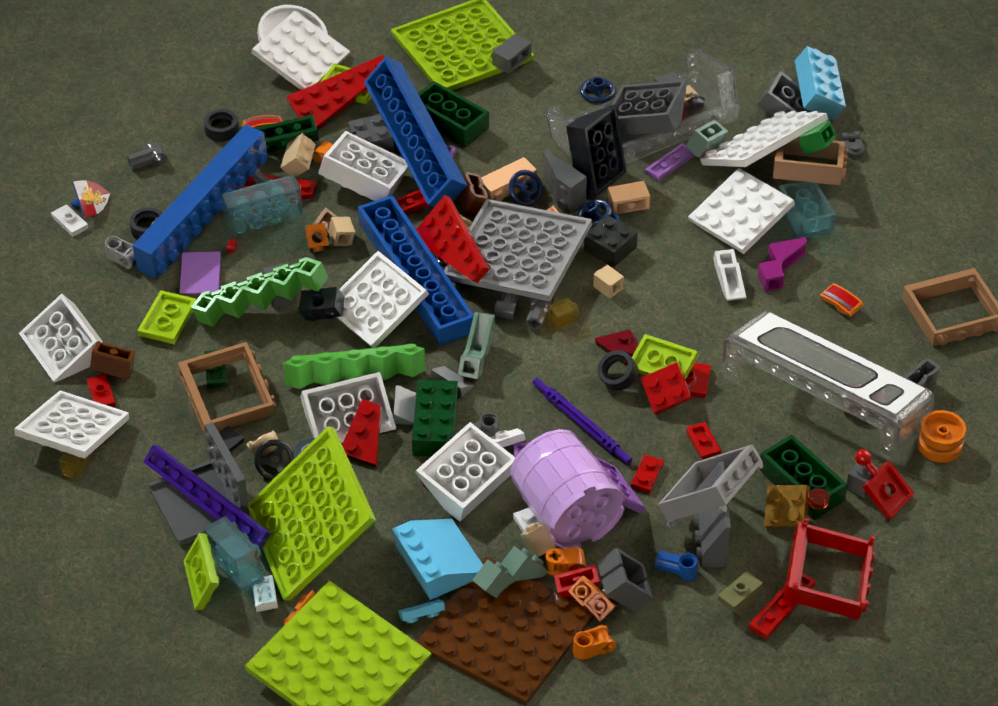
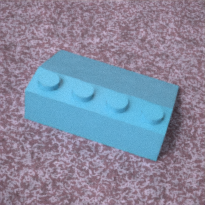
M453 519L413 520L392 529L397 549L430 600L473 582V578L483 566Z

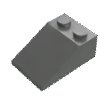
M779 71L769 82L757 105L771 115L779 111H784L785 113L806 111L811 113V111L803 108L799 84L782 71Z
M545 150L543 178L557 206L571 214L586 203L587 177Z

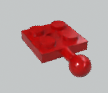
M861 449L856 452L855 461L857 464L865 466L872 475L862 488L884 517L890 519L915 493L890 461L877 469L871 462V453L866 449ZM886 485L891 490L890 495L886 491Z

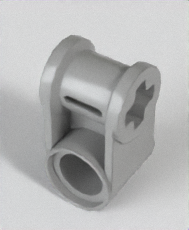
M116 236L107 238L105 241L107 259L130 269L135 261L133 244Z

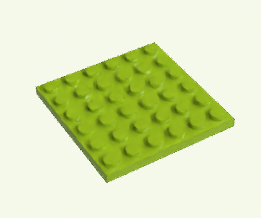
M471 0L391 29L393 38L431 83L435 81L451 91L504 72L492 65V51L504 43L506 39L516 34L487 0ZM531 52V57L521 65L534 61V54Z
M328 426L248 503L250 517L271 532L263 547V551L285 601H291L376 521L335 428Z
M328 581L245 665V671L293 706H385L428 661L432 653L334 583Z

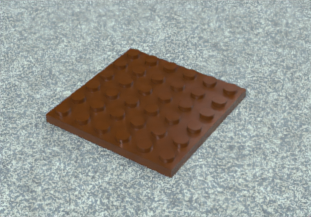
M486 556L482 561V564L484 565L487 560H490L494 564H496L497 561ZM533 579L511 583L497 598L487 593L473 581L461 586L445 606V610L439 613L416 642L431 652V656L527 705L571 648L576 633L584 631L594 618V615L586 606H582L571 598L558 595L557 591Z

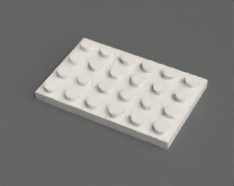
M779 111L774 114L773 118L761 121L759 126L750 127L746 133L734 136V140L720 144L718 149L707 151L706 155L700 158L702 165L746 167L827 121V114L818 113V111L811 113L806 111L799 113L795 111L788 113Z

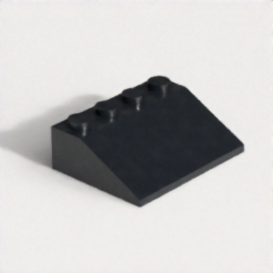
M610 105L576 118L566 126L572 167L587 177L586 195L597 196L627 172L616 105Z

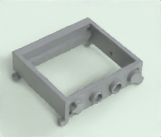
M753 444L695 462L658 504L661 513L668 522L666 526L672 528L675 526L674 520L719 507V512H726V505L756 469L763 468V461ZM719 462H724L725 471L709 488L696 491Z

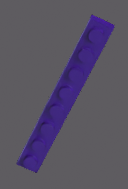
M152 445L144 460L146 465L256 551L263 549L271 532L160 446Z

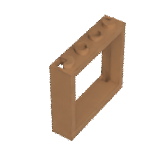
M797 137L776 149L773 171L774 179L841 185V179H845L848 148H844L845 142L832 141L825 149L806 155L805 151L801 149L800 139ZM784 154L835 159L837 160V165L783 160Z
M975 268L904 286L902 299L932 347L942 346L956 340L962 341L967 337L980 336L990 331H998V302ZM971 287L989 314V317L936 330L918 301Z
M247 342L178 362L180 378L204 434H206L205 425L211 422L214 423L216 429L220 432L227 426L233 428L274 415V407H276L274 396H270L268 382L266 379L263 380L262 368L260 364L256 365L255 352L250 350ZM244 360L263 404L210 420L192 375L204 372L207 369L211 370L217 366L220 367L224 364L227 365Z

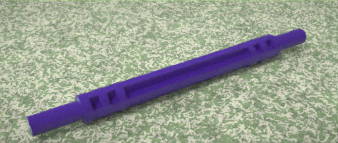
M539 378L533 380L532 383L544 393V397L558 407L607 451L615 454L627 465L632 462V458L620 448L618 443L554 388L548 387Z

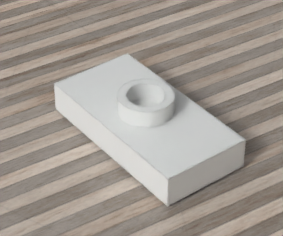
M67 204L51 212L52 218L72 237L88 229V224Z
M518 428L510 431H499L495 433V436L490 437L502 448L526 440L524 432Z
M273 576L252 579L256 611L261 612L278 608Z

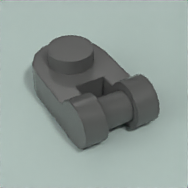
M855 131L853 134L841 133L840 140L845 142L844 148H848L847 156L852 159L861 158L864 154V146L861 141L860 132Z

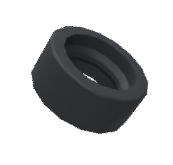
M218 109L207 114L204 118L206 136L217 142L231 140L239 132L237 115L226 109ZM218 122H228L231 124L223 129L212 127V125Z
M150 207L135 211L129 219L132 236L138 240L148 229L140 228L138 225L145 221H155V218L159 217L162 211Z
M616 350L607 353L600 360L598 375L609 389L615 391L624 390L635 382L638 375V367L628 353ZM618 361H625L628 364L626 374L617 380H610L608 378L609 368Z

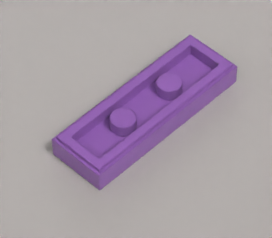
M681 143L646 168L645 174L659 182L696 155L692 154L684 143Z

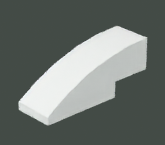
M734 249L715 251L713 257L715 269L726 300L746 299L739 263L736 261Z

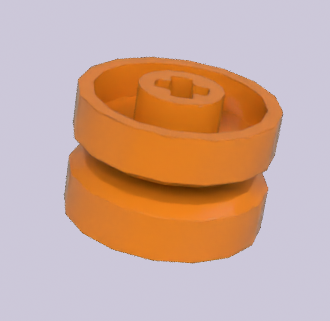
M945 410L928 413L922 419L917 443L919 451L927 459L938 463L956 460L961 455L966 434L965 422L960 416Z

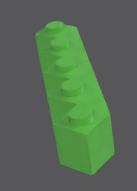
M305 257L299 259V263L290 266L285 264L273 268V272L264 275L261 272L247 277V281L238 284L235 281L220 286V290L212 293L210 290L203 292L193 303L191 309L198 322L214 327L224 313L240 318L250 304L266 309L276 295L292 300L302 286L319 291L329 277L322 262Z
M415 344L293 356L290 360L283 363L285 384L298 389H302L313 382L329 385L341 379L349 380L378 372L381 373L382 379L386 380L398 373L415 377L426 371L424 348L417 347Z

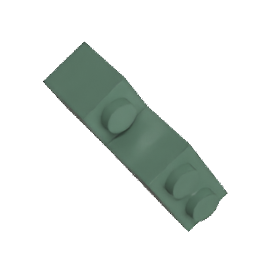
M480 312L474 313L466 349L460 358L458 376L476 379L482 376L485 356L490 353L495 315Z
M514 546L502 563L497 561L494 564L487 560L473 578V581L487 593L497 598L511 583L544 577L549 570L542 566L544 561L535 554L533 555L526 548L520 550Z

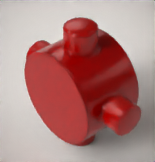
M235 238L227 242L226 250L229 251L228 254L235 253L237 249Z

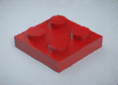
M678 362L641 378L655 415L692 399Z

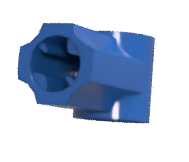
M658 551L655 569L678 574L683 580L691 581L698 576V560L691 553H685L680 556Z

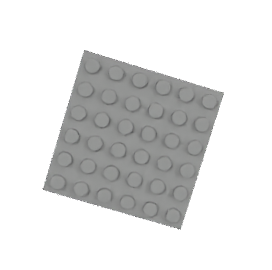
M486 199L468 231L488 265L489 271L478 283L471 281L449 264H447L444 272L450 281L550 301L592 226V219Z

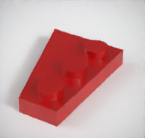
M364 399L361 400L342 444L348 458L376 467L378 464L377 455L382 415L380 404Z

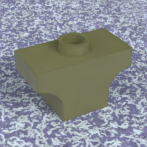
M746 571L718 595V601L732 612L741 616L754 605L757 594L763 588V582Z

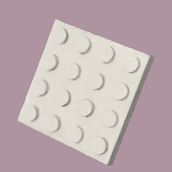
M294 11L252 49L251 53L302 90L320 82L334 63L339 65L349 55L350 51L297 11Z
M738 168L688 218L689 221L745 254L795 203L790 197Z
M377 251L339 289L345 298L342 317L336 318L371 348H376L429 293L382 253Z
M59 391L14 428L15 436L70 453L80 458H86L129 420V413Z

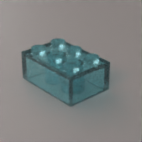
M798 181L779 186V192L794 200L795 205L785 216L798 238H808L834 231L836 214L817 183Z
M225 516L204 527V532L207 534L208 541L211 544L212 558L217 566L242 592L265 581L263 574L265 568L260 561L261 551L257 544L253 545L250 542L247 534L242 533L235 522H231Z

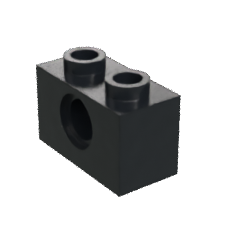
M338 287L321 288L319 291H301L299 312L308 321L342 317L345 296Z

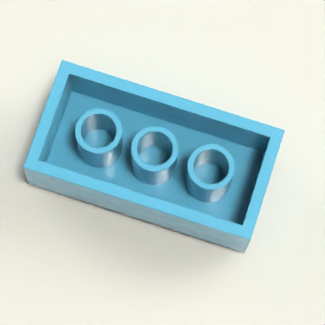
M807 46L795 59L803 108L811 112L826 113L828 119L834 120L846 107L837 61L833 56L826 55L817 49Z

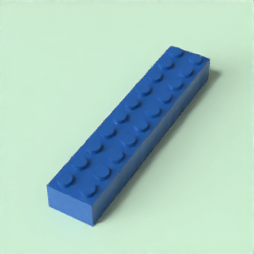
M385 56L367 77L364 84L427 204L435 207L444 195L450 197L453 201L467 184L402 63Z
M245 124L132 245L139 271L153 278L163 274L167 267L178 258V255L189 246L190 242L200 234L201 230L212 221V218L234 197L235 193L245 185L246 181L256 173L257 169L267 161L268 154L264 132Z
M393 195L358 206L359 224L376 250L429 293L415 309L438 344L443 345L468 336L474 317L473 313Z

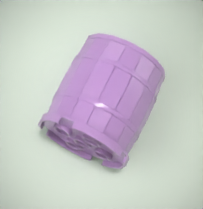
M558 429L540 435L528 443L513 461L510 472L513 483L517 486L523 500L541 524H545L550 533L551 540L558 547L581 548V542L591 539L592 542L597 541L613 529L624 512L622 503L625 501L623 492L612 483L610 476L592 452L570 430Z

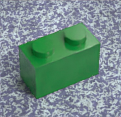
M830 120L823 122L799 137L800 147L805 151L806 155L825 149L836 138Z

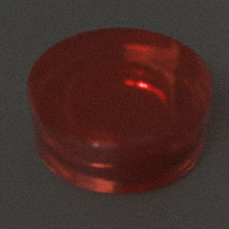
M815 488L809 492L808 503L811 507L823 509L829 504L830 495L826 490Z

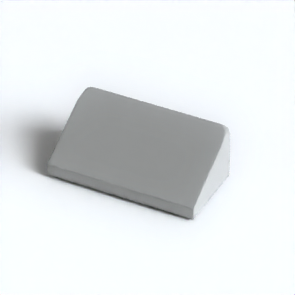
M445 366L431 370L432 380L458 381V396L461 398L474 387V384L458 376V374Z
M397 385L395 390L394 422L395 424L413 425L416 393Z

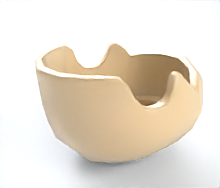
M273 430L262 435L256 441H249L246 445L251 453L255 455L256 450L262 443L273 439L278 440V437ZM270 446L266 448L262 452L261 457L267 456L270 452L274 451L277 448V446Z

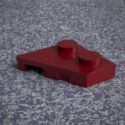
M631 329L595 338V344L597 346L601 345L607 350V353L621 350L632 357L638 347ZM620 361L622 364L628 365L625 361Z

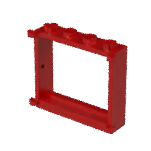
M804 518L803 523H798L793 536L783 600L859 620L862 612L867 611L869 600H866V596L869 595L871 588L868 579H871L873 567H870V563H873L875 551H872L875 536L870 535L868 541L809 525V518ZM807 542L863 556L857 601L800 586Z

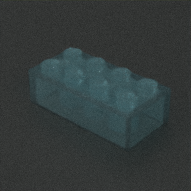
M294 175L222 194L224 221L231 236L303 216L301 188Z

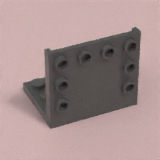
M208 423L205 425L206 434H204V440L208 446L205 450L210 460L188 469L250 516L245 477L214 423ZM164 478L148 483L149 490L180 546L195 541L199 533L207 534L208 536L227 529L226 526Z

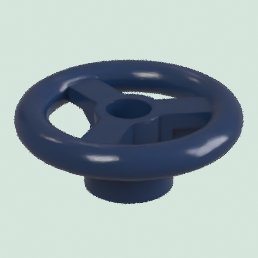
M594 77L582 83L580 94L589 102L603 103L613 98L615 86L607 79ZM609 87L610 93L603 97V90ZM585 91L593 92L597 98L589 96Z
M520 170L514 173L509 181V194L518 205L532 206L541 199L543 184L536 173L530 170ZM523 175L532 177V179L525 180L522 183L516 181L518 177ZM514 187L524 193L525 201L517 197ZM537 191L535 198L531 200V194Z
M590 200L578 210L576 216L597 219L598 221L592 223L591 228H593L607 215L611 216L612 208L604 200ZM600 205L606 208L605 215L599 213Z

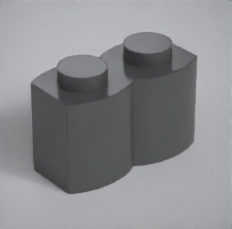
M929 358L922 360L916 369L911 370L904 377L925 388L910 401L911 403L921 400L925 392L932 390L937 384L940 365Z

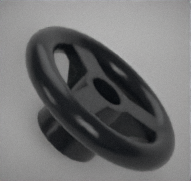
M273 439L262 443L258 447L254 456V464L262 477L273 480L278 474L266 472L261 464H268L273 468H277L279 473L284 469L282 466V452L284 449L289 455V464L294 460V451L286 442ZM278 446L276 451H272L267 457L261 458V454L266 448ZM273 456H277L279 458V461L277 463L271 462V458Z

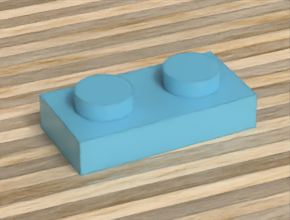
M438 599L398 610L401 620L413 623L419 621L421 616L427 615L428 618L438 616L440 611L445 610L444 602Z

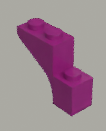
M806 237L769 244L768 258L770 261L758 263L757 277L765 292L783 288V272L806 254Z

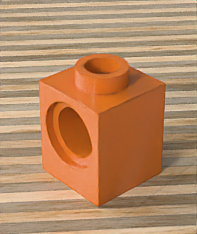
M325 223L305 226L308 249L313 248L314 252L325 250L324 246L329 245ZM313 233L321 234L322 240L320 243H315L312 240Z

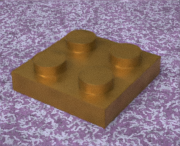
M767 485L764 527L797 528L799 522L803 523L808 513L810 487L807 485Z

